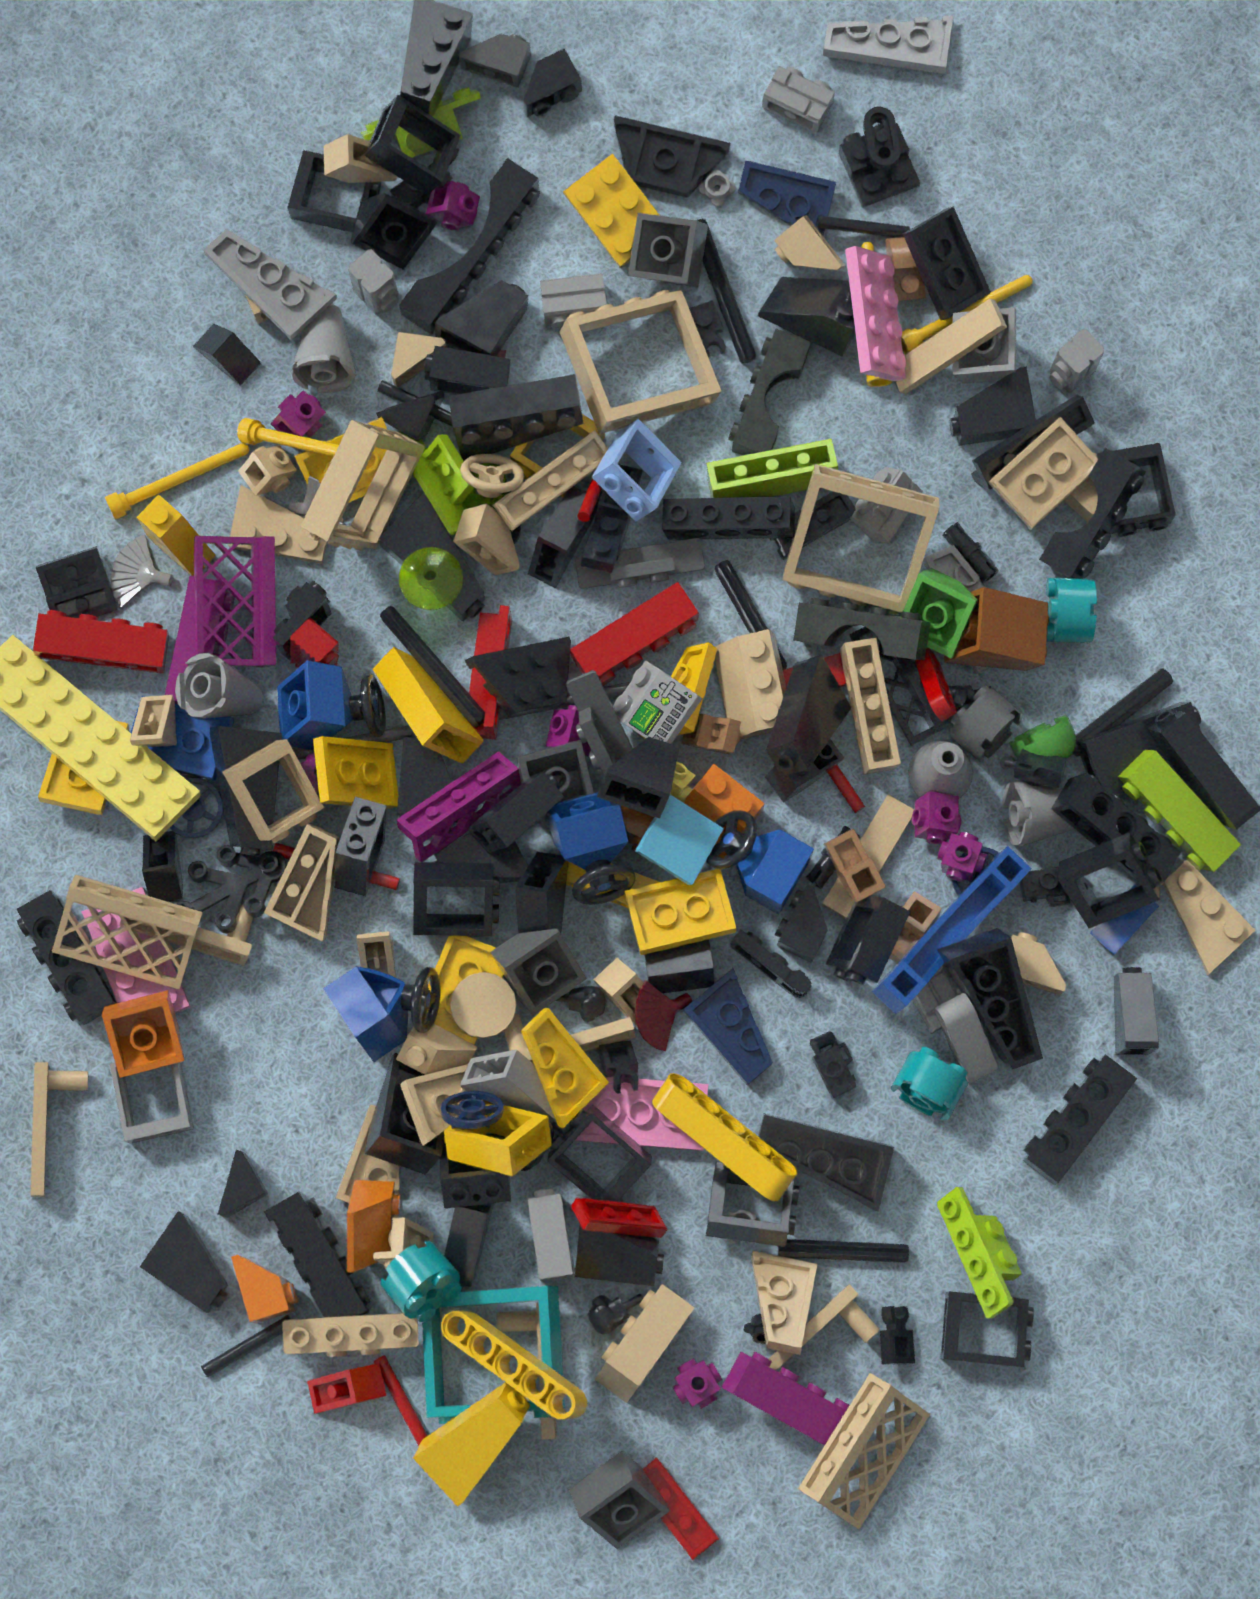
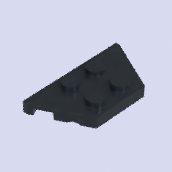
M614 116V128L623 167L636 185L688 198L730 151L731 143Z
M570 637L476 655L465 660L470 670L475 667L486 682L483 686L491 695L497 698L499 705L509 717L559 706L567 702L566 682L569 675Z

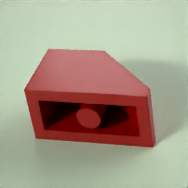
M379 1363L307 1381L314 1414L387 1396Z

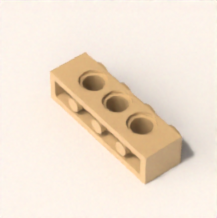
M876 638L844 643L840 648V655L849 701L852 707L851 712L863 774L895 770L901 762Z

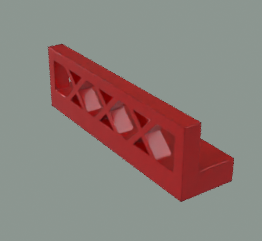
M500 605L499 614L480 612L474 656L509 649L512 627L510 606ZM474 667L471 673L469 694L484 710L485 719L481 726L473 728L482 739L496 740L501 706L497 698L491 695L483 686L486 681Z

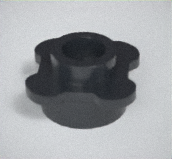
M761 1314L754 1315L751 1318V1322L744 1325V1332L749 1333L753 1337L754 1342L766 1344Z

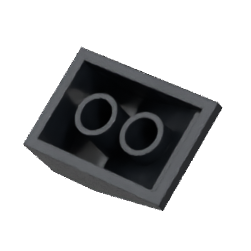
M781 277L757 315L842 357L856 335L850 283L846 280Z
M394 1053L370 1123L365 1154L426 1175L441 1158L445 1134L444 1131L422 1146L400 1084L407 1079L423 1076L424 1074L396 1060L398 1054Z

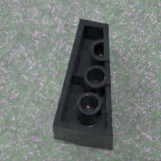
M996 928L937 949L961 993H965L970 999L983 1031L999 1059L1011 1069L1043 1059L1012 938Z

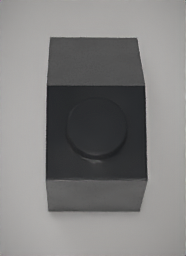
M173 831L165 832L157 841L149 835H143L142 873L148 896L166 902L183 899V879L177 837Z

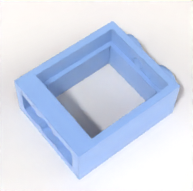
M638 418L617 432L592 478L636 522L657 509L682 462ZM624 452L651 477L644 491L618 465Z

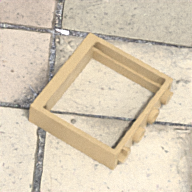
M663 290L646 299L635 297L629 299L623 305L615 307L612 304H607L599 307L595 312L587 314L576 312L567 317L560 330V335L599 434L624 428L638 418L643 423L712 404L722 392L682 290L674 292ZM670 310L699 385L611 408L582 332Z
M351 420L300 527L310 532L308 536L310 539L324 545L328 543L335 547L343 546L347 549L353 547L359 551H362L363 548L376 549L379 544L378 538L385 532L426 446L399 432ZM375 447L386 449L387 451L351 526L339 524Z
M815 464L785 564L783 580L787 581L794 588L805 589L809 587L819 590L820 594L827 597L835 598L838 595L849 598L850 602L860 606L871 604L880 608L891 609L890 614L902 613L921 569L940 508L939 498ZM820 488L925 516L901 596L797 567Z

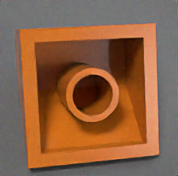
M715 764L710 767L684 801L686 805L713 822L724 814L735 810L746 811L756 820L765 805L764 802ZM738 820L737 830L742 834L747 831V825L744 821ZM726 826L723 827L724 829L721 832L715 845L721 841V837L726 832ZM722 852L719 855V857L722 859H724L727 856L725 852Z
M169 990L104 1007L102 1018L119 1078L185 1061L178 1023Z
M354 1181L347 1210V1272H355L377 1263V1261L373 1260L374 1252L391 1251L389 1232L392 1229L394 1215H399L401 1202L400 1195L395 1194V1182Z
M240 1255L231 1256L249 1322L260 1323L296 1311L294 1304L298 1303L299 1299L294 1283H287V1279Z

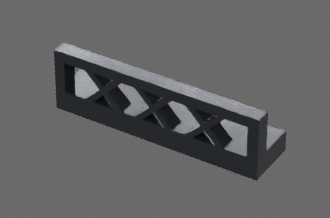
M1075 395L972 460L976 468L971 473L974 481L991 490L992 486L988 482L1059 417L1066 422L1076 435L1094 425L1095 422L1083 396Z
M863 627L849 636L852 642L859 641L860 637L872 632V630L870 631L869 628ZM880 644V658L893 662L896 667L893 680L884 677L885 683L892 685L890 692L886 687L890 710L910 746H913L945 729L947 721L944 720L942 722L932 710L913 660L884 655L881 653L883 647ZM899 674L904 683L897 681ZM895 686L909 690L912 696L909 707L895 703L892 698ZM914 701L917 704L919 710L912 709ZM900 710L907 712L906 719H904ZM910 714L924 717L929 729L914 736L907 725Z

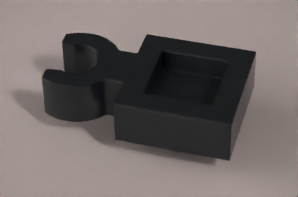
M713 300L689 308L700 338L703 340L708 358L710 359L708 348L711 345L718 346L721 354H725V342L722 338L716 336V334L723 332V326Z
M631 1040L599 1045L598 1054L606 1078L613 1077L614 1091L617 1094L621 1093V1083L624 1082L630 1083L633 1091H637L639 1080L637 1074L638 1061Z
M907 1306L882 1307L881 1316L886 1324V1330L880 1331L882 1365L915 1364L913 1330H906V1323L909 1318Z

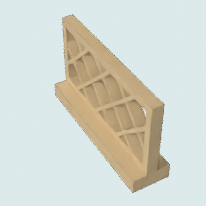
M75 874L69 886L67 900L52 952L180 989L203 912ZM73 902L87 906L92 916L78 922L71 911ZM110 913L118 915L124 925L110 931L102 917ZM68 920H69V921L71 922V924H72V925L69 926V927H67ZM96 921L104 935L90 941L82 927ZM141 923L149 924L156 934L142 941L134 927ZM76 930L84 943L77 948L63 945L62 941L64 935ZM128 930L136 944L122 950L114 936ZM174 932L188 936L186 945L176 950L172 948L166 936ZM108 940L116 954L110 957L100 956L94 946ZM160 940L168 953L154 960L146 946ZM140 949L148 963L140 967L131 965L126 955ZM183 953L182 959L180 961L178 955ZM172 959L178 969L176 978L162 974L157 965Z
M870 1373L798 1489L854 1527L860 1529L927 1421L930 1413L904 1396L892 1385ZM894 1400V1410L886 1413L887 1409ZM912 1412L917 1413L910 1425L904 1427V1416ZM895 1420V1432L885 1435V1423ZM876 1429L877 1439L868 1442L869 1438ZM896 1441V1448L893 1453L886 1456V1444ZM877 1449V1460L867 1464V1452ZM858 1458L859 1468L850 1471L851 1467ZM878 1470V1477L875 1482L868 1485V1473ZM859 1478V1489L849 1493V1481ZM840 1487L841 1497L832 1500L836 1491ZM860 1499V1506L853 1517L850 1516V1503Z

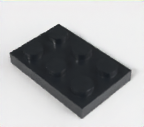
M954 206L942 210L903 234L940 320L951 318L953 313L962 311L991 293Z

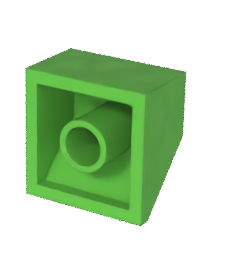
M929 568L918 574L903 611L921 614V621L931 622L927 647L952 659L978 599L960 581L933 568Z

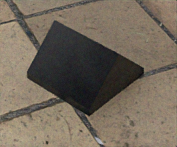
M382 193L363 200L351 237V244L365 251L372 249L379 258L404 270L435 228L438 221L386 193Z
M709 939L644 954L647 981L662 994L710 988L714 984V969Z

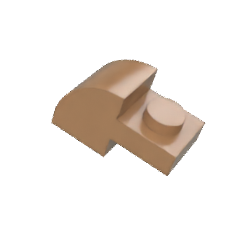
M904 237L885 239L886 255L891 256V261L894 265L893 279L898 301L926 298L925 284Z
M699 713L694 732L684 734L682 744L729 755L734 753L735 747L739 743L741 721Z
M854 829L824 843L837 870L836 874L855 902L886 887Z
M915 891L903 906V908L911 912L889 958L896 963L904 957L937 921L942 910L941 907Z

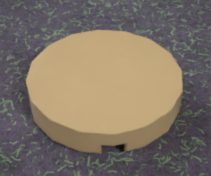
M486 972L471 974L460 981L453 991L450 1004L452 1017L458 1027L468 1035L482 1039L496 1036L507 1030L514 1019L517 1007L514 992L507 981L496 974Z

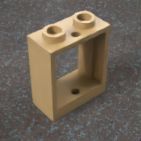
M287 739L276 740L222 772L259 840H272L273 843L278 842L290 835L288 829L297 824L300 827L309 824L317 818L315 813L324 808ZM279 760L303 806L267 826L243 780Z

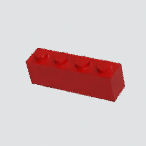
M676 582L571 648L570 656L582 675L595 670L604 686L615 679L616 675L614 673L623 667L629 670L638 665L643 660L641 656L650 650L656 653L665 648L670 643L668 639L677 633L683 636L692 631L697 626L695 622L699 619V612L679 582Z
M49 610L47 614L38 613L33 652L35 656H39L41 659L164 674L169 633L160 624L147 622L143 626L131 625V622L119 618H114L111 622L98 621L99 618L87 614H81L79 618L66 617V613L56 610Z

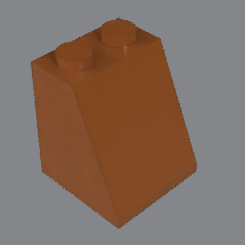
M986 587L972 591L971 593L978 599L954 657L951 659L944 655V662L1028 671L1045 665L1049 603Z

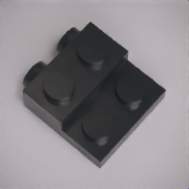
M881 123L875 125L874 128L880 130L883 129L884 126ZM896 123L901 153L896 166L889 170L877 169L870 163L865 136H861L859 132L846 136L843 139V143L840 144L838 154L862 208L920 186V180L909 157L908 145L898 123ZM886 152L879 153V156L883 159L890 157Z
M312 581L310 584L306 582L302 587L297 586L291 591L286 599L288 603L285 605L290 619H283L274 630L276 635L273 639L279 652L288 660H290V636L307 619L311 618L321 626L332 614L328 605L330 600L326 597L327 592L315 581Z

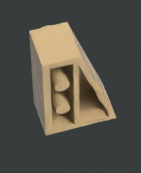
M312 823L306 825L264 911L265 914L322 942L326 940L335 878V852L340 841L339 836Z
M663 1284L656 1293L651 1289L648 1291L639 1304L644 1309L637 1319L631 1315L620 1331L625 1335L619 1345L612 1342L601 1357L606 1363L595 1380L626 1403L633 1396L695 1308Z

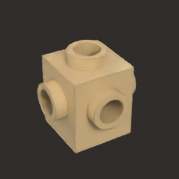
M280 445L270 448L262 446L256 449L238 470L255 496L271 491L274 493L281 492L290 484L289 479L297 471Z

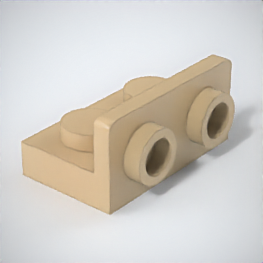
M405 1217L393 1218L392 1229L389 1232L391 1251L374 1252L373 1260L383 1264L384 1269H386L389 1263L406 1248L414 1244L421 1248L427 1246L424 1241L433 1242L434 1233Z

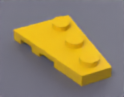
M709 642L686 647L671 677L701 698H704L717 648ZM703 699L678 735L694 732Z
M543 1008L521 1032L557 1125L564 1128L609 1082L549 1008Z

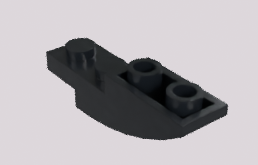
M618 464L638 485L640 484L642 469ZM604 489L602 490L596 517L582 555L581 566L612 573L616 560L618 561L631 517Z

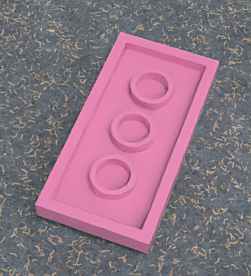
M858 246L845 249L860 373L891 381L906 379V359L902 351V328L898 319V296L894 287L893 275L895 270L891 256Z
M143 887L133 890V892L146 895ZM89 909L81 911L84 919L92 916ZM110 913L102 917L110 931L120 927L121 919L118 915ZM96 921L87 924L92 940L104 935ZM128 930L114 936L122 950L136 944ZM137 932L142 941L151 937ZM108 940L95 945L100 956L110 957L116 954ZM160 940L146 946L154 960L168 953ZM140 949L126 955L131 965L140 967L148 963ZM172 959L157 965L162 974L176 978L177 971ZM104 968L117 1003L169 990L175 1014L191 1007L182 983L180 989H175Z
M608 1077L606 1079L609 1083L583 1108L587 1111L593 1104L640 1146L695 1151L704 1150L700 1144L661 1114L652 1104L653 1098L665 1081L639 1079L637 1091H633L630 1083L624 1082L621 1083V1093L617 1094L613 1089V1077ZM693 1083L708 1096V1084ZM593 1121L575 1140L620 1145Z

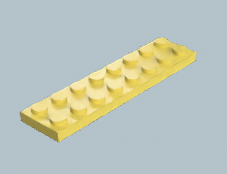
M14 635L0 646V710L152 839L157 841L201 797L200 791L147 746L131 745V733L43 659L35 656L34 652Z

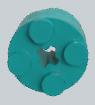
M1047 578L1046 595L1049 597V625L1047 627L1046 642H1092L1097 615H1094V604H1097L1095 581L1076 578Z
M922 1047L919 1052L911 1051L895 1078L891 1090L893 1093L897 1089L901 1091L899 1099L923 1114L932 1116L935 1111L942 1114L940 1120H949L968 1085L966 1080L967 1070L954 1063L948 1065L938 1059L939 1054L930 1048Z
M424 1241L427 1245L425 1247L418 1248L414 1244L403 1250L387 1266L386 1271L389 1275L386 1281L383 1278L381 1279L382 1288L403 1314L410 1319L417 1318L421 1323L431 1319L436 1309L445 1300L455 1298L462 1289L458 1283V1271L431 1241Z

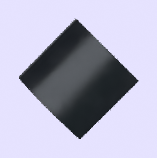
M97 546L36 566L49 610L64 612L67 614L66 617L79 618L81 614L97 617L118 610Z

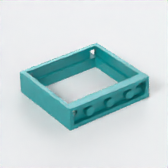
M558 1286L460 1292L455 1298L445 1300L436 1309L431 1319L422 1322L427 1418L439 1417V1424H446L472 1406H445L440 1308L539 1301L542 1362L563 1376ZM564 1396V1398H563V1407H564V1409H565V1396ZM527 1401L530 1404L527 1412L534 1411V1418L552 1417L532 1401Z

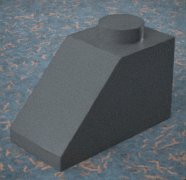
M498 34L461 51L459 56L460 68L519 88L531 57L530 43L518 35L511 34L507 36Z

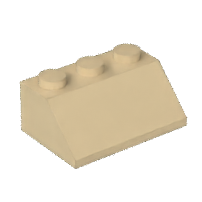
M770 629L737 636L715 646L717 648L715 664L726 718L741 721L740 740L772 733L786 690L776 636Z

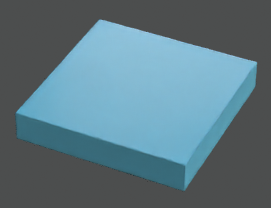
M670 794L660 819L653 818L635 852L687 885H693L724 828Z

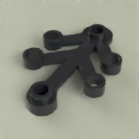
M230 845L221 846L216 856L222 866L232 867L237 865L251 870L238 875L210 869L204 862L194 861L188 867V874L194 882L202 883L205 881L222 886L191 903L182 901L177 903V905L203 912L229 898L224 911L216 916L215 924L222 933L228 934L233 932L237 926L236 917L247 887L256 882L258 883L254 895L249 896L245 900L244 908L247 914L253 918L264 914L266 909L265 901L271 884L280 880L287 866L285 858L280 853L268 851L256 857L237 853ZM225 853H232V856L229 859H223V855ZM270 862H274V863H275L272 868H270V869H265V866H266L268 863H270ZM197 869H204L200 875H194ZM260 903L256 910H250L252 904ZM231 919L228 925L221 926L223 920Z

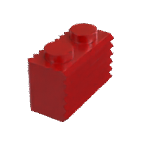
M309 618L290 636V664L295 663V668H299L308 660L338 666L339 642L314 620Z

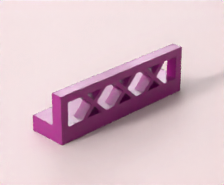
M498 751L396 819L398 829L412 840L415 858L419 862H424L468 832L467 827L521 785L519 768ZM510 784L511 789L501 795L503 789ZM485 801L482 808L475 812L478 806ZM459 819L457 825L450 829L453 822ZM434 836L431 843L424 847L423 842Z

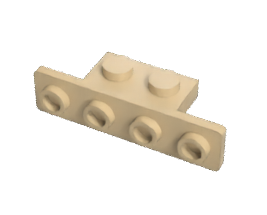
M403 1313L287 1319L282 1323L285 1354L327 1352L328 1357L347 1355V1351L360 1350L361 1355L379 1354L380 1349L417 1347L419 1344L418 1319L407 1318Z

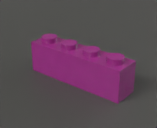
M189 576L165 695H173L175 704H178L175 693L177 677L179 673L183 674L188 665L185 663L195 656L194 576ZM207 578L203 580V589L211 597L224 586L219 580ZM226 589L215 601L226 612H230L233 609L235 597ZM203 597L204 606L208 601ZM212 605L203 612V621L212 630L224 618ZM227 623L216 632L224 642H226L228 635ZM204 630L205 638L208 635V633ZM211 637L204 644V653L219 656L220 645Z
M755 1351L752 1357L740 1352L722 1388L825 1446L850 1405L837 1397L834 1403L826 1400L824 1397L827 1392L810 1382L806 1388L797 1383L800 1376L784 1367L779 1372L770 1368L772 1361Z

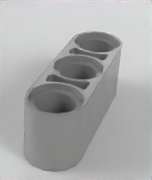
M965 993L934 1008L956 1064L968 1072L966 1076L968 1085L998 1070V1065L977 1013Z

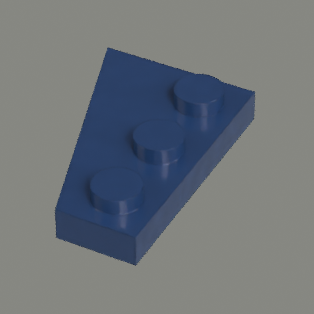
M746 160L738 193L790 226L803 216H808L816 226L818 215L829 216L836 182ZM817 228L824 236L825 229Z
M732 968L689 1004L683 1012L748 1086L768 1069L773 1062L751 1014L749 1004L739 985L734 968Z

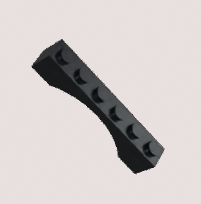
M509 158L505 160L490 181L489 213L484 228L475 244L461 259L449 268L433 276L417 280L399 304L402 316L431 335L435 331V323L438 318L448 313L455 303L460 305L469 291L467 289L468 285L473 279L478 280L482 276L487 266L485 262L490 255L496 256L505 242L504 236L509 230L513 232L522 220L521 213L526 206L532 207L539 198L538 177Z

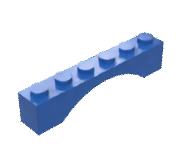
M1009 846L1003 849L871 992L895 1014L904 1009L944 964L937 949L965 940L1032 868Z

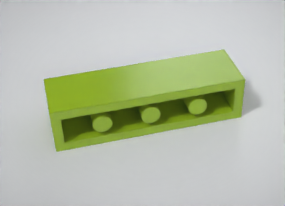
M832 438L707 462V480L711 498L774 497L805 491L808 489L815 464L838 470Z
M1144 750L1118 776L1124 783L1122 786L1124 792L1136 801L1138 799L1146 807L1143 810L1145 815L1155 824L1160 823L1167 830L1165 836L1171 840L1173 845L1178 848L1181 846L1188 853L1186 859L1198 871L1203 869L1215 872L1241 846L1237 839L1157 751Z

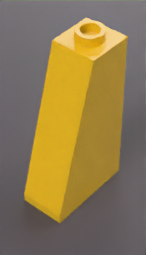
M393 647L373 668L374 673L422 746L463 764L484 742L482 737L412 655Z
M505 1382L424 1438L413 1459L458 1507L465 1501L521 1425L530 1404L524 1395Z

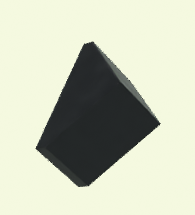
M214 323L193 345L194 349L239 386L261 364L258 358L234 332Z
M442 390L385 408L376 414L378 418L382 417L388 425L415 440H419L428 434L445 395Z
M239 1150L235 1151L218 1215L227 1218L268 1195L247 1154Z

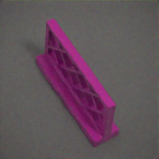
M195 536V655L204 653V644L212 637L224 649L218 657L222 659L228 653L233 658L222 659L230 666H275L276 643L273 639L276 635L274 633L276 628L275 536ZM203 543L215 544L223 553L213 565L203 557ZM223 544L233 545L227 550ZM239 544L251 545V559L244 566L231 554ZM226 557L239 569L229 581L215 569ZM203 565L208 569L204 574ZM250 565H251V573L247 570V568H248ZM210 573L224 585L213 597L203 589V580ZM242 573L251 582V591L244 598L231 586ZM226 589L239 601L229 613L215 601ZM203 597L208 601L204 606ZM250 598L252 600V606L247 602ZM210 605L224 617L213 630L203 621V612ZM242 606L252 614V623L245 630L232 618ZM227 621L240 634L229 646L216 634ZM251 629L252 638L247 634ZM204 630L208 633V635L205 638ZM242 638L252 646V659H241L232 650Z

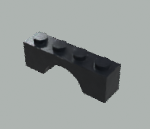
M1105 448L1089 474L1096 487L1098 496L1094 515L1086 525L1076 531L1066 533L1055 532L1039 560L1069 578H1086L1093 570L1094 559L1099 550H1103L1109 543L1111 538L1110 532L1114 525L1125 516L1128 509L1127 503L1130 498L1141 489L1144 483L1143 476L1146 471Z

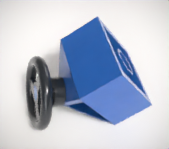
M307 660L277 686L279 730L282 733V740L287 739L291 747L314 750L313 739L321 736L333 737L353 720H365L369 731L375 737H380L384 734L386 727L385 705L381 688L373 674L367 673L362 677L360 694L352 696L341 666Z
M598 793L557 803L547 812L555 846L565 860L579 866L586 872L574 883L572 895L576 901L587 905L603 904L621 897L625 894V890L632 888L636 879L635 873L630 867L610 864L628 843L620 805L598 798ZM614 874L624 875L626 879L615 880ZM589 883L590 888L582 892V889ZM611 890V891L606 892V893H603V894H598L599 892H605V891Z
M735 810L724 814L714 823L722 828L726 826V832L721 837V841L713 847L706 862L716 869H726L736 865L745 896L779 915L810 863L814 848L781 829L757 836L756 821L746 811ZM738 820L746 823L747 836L737 830ZM722 852L730 856L726 859H717Z
M356 966L323 988L357 1041L373 1062L405 1042L409 1011H411L412 1023L418 1032L424 1033L433 1026L440 1005V979L437 971L432 967L422 969L417 976L415 984L411 985L405 984L403 981L383 972ZM428 977L430 979L431 991L428 987Z

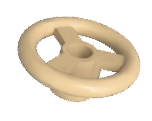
M495 454L471 456L462 463L460 468L463 479L469 485L476 488L480 495L488 498H496L502 493L513 491L524 480L523 470L516 462ZM482 463H491V464H497V465H500V466H497V467H495V466H487V467H486V466H483V465H480V464H482ZM470 471L478 473L479 478L473 476ZM512 472L514 479L503 483L504 475Z

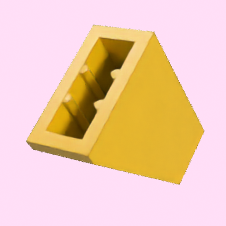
M158 494L136 518L147 537L190 576H194V537L199 536V534L181 513ZM203 543V557L210 563L216 555L207 544Z

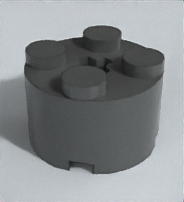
M987 685L981 687L974 695L973 700L975 702L968 709L961 708L951 720L954 724L950 730L951 737L979 762H983L984 756L990 758L1013 734L1010 732L1012 723L1014 722L1019 725L1023 718V713L998 691L994 688L990 689Z

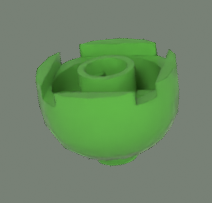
M1064 715L1054 718L1056 724L1053 726L1044 722L1015 737V741L1009 742L1015 757L1018 759L1021 749H1024L1033 754L1069 758L1076 747V735L1069 717Z

